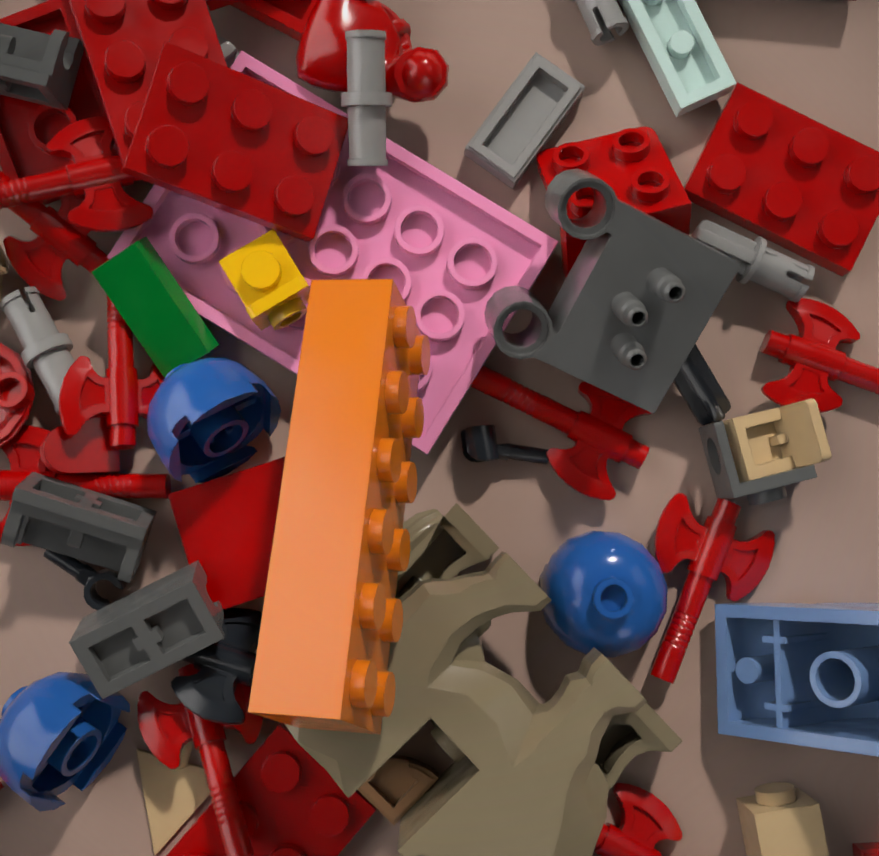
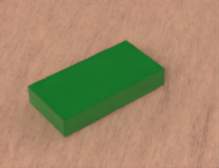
M147 237L136 241L92 271L100 286L164 378L175 367L193 362L219 345Z

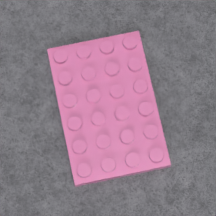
M242 50L230 67L233 70L348 118V114ZM347 130L314 239L305 242L276 230L275 232L309 287L311 280L393 279L406 306H413L416 325L421 335H427L429 339L430 367L427 375H419L417 397H420L423 402L424 426L421 437L412 439V447L428 456L478 372L496 346V342L485 323L484 311L487 301L495 292L504 287L519 286L530 291L559 241L386 138L388 166H347V159H349ZM154 184L142 202L152 207L154 212L153 218L135 228L124 230L107 258L111 259L136 241L147 237L201 317L297 375L306 314L285 328L274 330L272 325L261 331L250 318L244 303L218 262L272 229ZM517 310L509 314L504 320L503 331H505Z

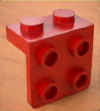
M644 126L623 129L619 132L600 137L564 143L538 153L537 168L546 191L553 178L565 170L581 169L588 171L612 187L619 200L687 235L690 234L692 203L656 132L652 128ZM591 187L581 188L571 195L566 206L568 218H581L592 209L594 193ZM560 227L562 270L565 278H567L587 240L572 237Z

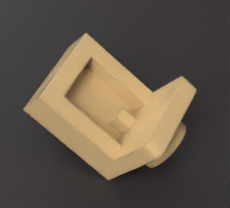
M811 398L723 421L740 483L831 459L830 447L815 399Z

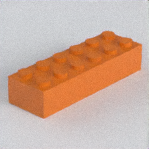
M393 279L311 280L248 707L249 713L297 728L381 735L382 717H389L394 706L395 677L393 672H388L387 670L390 643H397L399 641L403 626L402 602L400 599H395L398 571H406L410 558V535L407 529H403L405 504L413 503L417 492V469L415 463L410 462L412 439L420 438L423 432L424 407L422 399L417 397L419 375H427L429 371L430 343L428 336L421 335L416 325L413 306H406Z

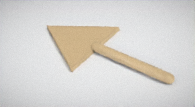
M193 741L184 745L181 752V765L176 770H171L162 764L151 752L136 749L154 856L210 795L203 767L188 763L194 745Z

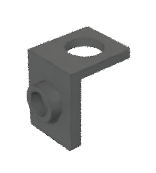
M723 421L699 428L717 498L733 499L747 496L749 506L786 498L785 485L817 478L815 466L808 465L740 483Z

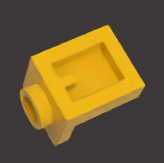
M274 229L218 261L244 303L250 318L261 331L272 325L274 330L285 328L307 313L305 304L308 303L310 287Z

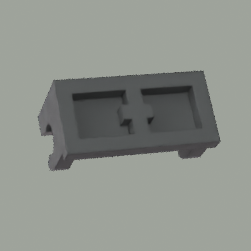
M0 23V95L68 110L84 52L82 41L78 38L69 37V32L57 29L49 35Z
M32 472L14 489L11 507L1 537V544L14 548L16 543L21 545L24 542L118 571L117 579L130 583L137 573L157 511Z
M199 560L82 618L69 644L102 699L224 639L225 633L222 629L224 619L223 608L219 600L213 603L206 590L207 575Z

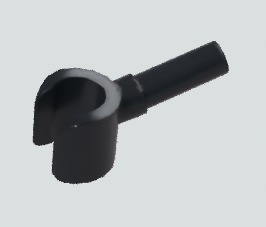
M495 425L471 426L461 431L463 455L470 462L478 463L498 459H512L540 464L548 463L546 457L548 449L510 443L497 444Z
M50 550L44 552L43 556L75 577L76 581L85 586L84 599L92 609L100 610L111 604L108 599L102 598L97 594V581L108 580L121 590L126 587V582L117 579L118 571L108 568L96 571L75 558Z

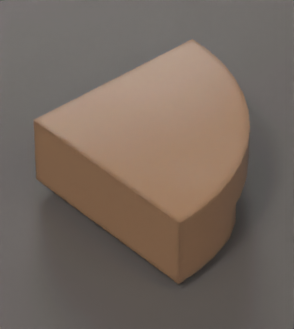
M393 755L357 790L395 825L438 780L439 773L420 760Z

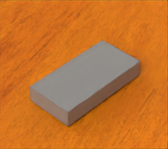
M535 52L466 145L464 155L514 189L536 159L538 153L542 151L581 98L585 86Z

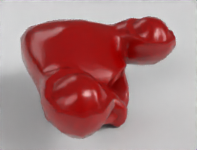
M317 0L300 37L296 54L297 75L302 81L314 88L330 92H347V40H345V31L381 30L386 32V92L392 93L393 98L413 103L435 100L448 86L449 65L439 51L423 47L412 49L410 24L404 19H400L386 5L376 0Z

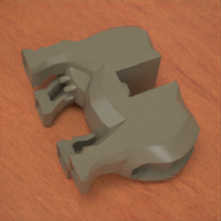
M457 503L445 516L437 509L415 514L403 522V529H407L410 535V558L406 571H398L395 599H400L402 602L403 626L399 641L397 643H390L387 671L393 672L395 677V701L391 715L389 717H382L381 735L297 728L285 724V726L297 743L327 770L340 789L349 798L431 719L435 727L431 731V735L455 762L439 776L438 780L401 818L397 851L402 856H592L607 818L608 791L614 786L624 768L634 756L644 752H672L682 742V739L647 704L648 701L595 647L583 657L577 672L565 675L557 692L545 704H540L516 678L486 662L480 637L490 628L493 618L513 612L541 611L551 599L504 551L484 571L455 577L460 571L488 560L499 547Z

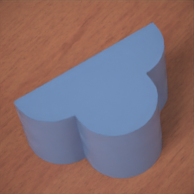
M879 603L715 604L718 734L879 757Z

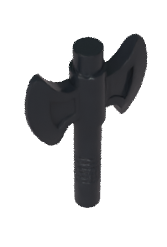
M246 608L223 609L222 629L225 633L224 639L182 659V661L193 664L194 668L200 671L190 676H176L171 681V687L179 701L192 713L205 720L227 725H238L245 721V714L235 699V689L238 683L249 687L252 686L256 654L253 652L257 649L262 612Z

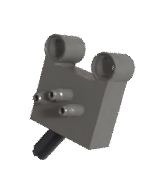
M570 169L556 175L547 187L545 194L546 210L551 219L572 237L587 241L548 313L536 296L523 287H504L491 296L487 301L484 311L485 323L499 349L509 357L517 359L534 357L653 414L674 382L698 423L707 425L712 422L722 421L725 418V414L731 409L730 401L695 343L741 264L716 249L619 200L612 187L588 171ZM591 187L594 193L592 209L581 218H568L566 206L571 195L581 188ZM521 309L532 311L531 322L523 331L511 334L502 330L504 320L512 312Z

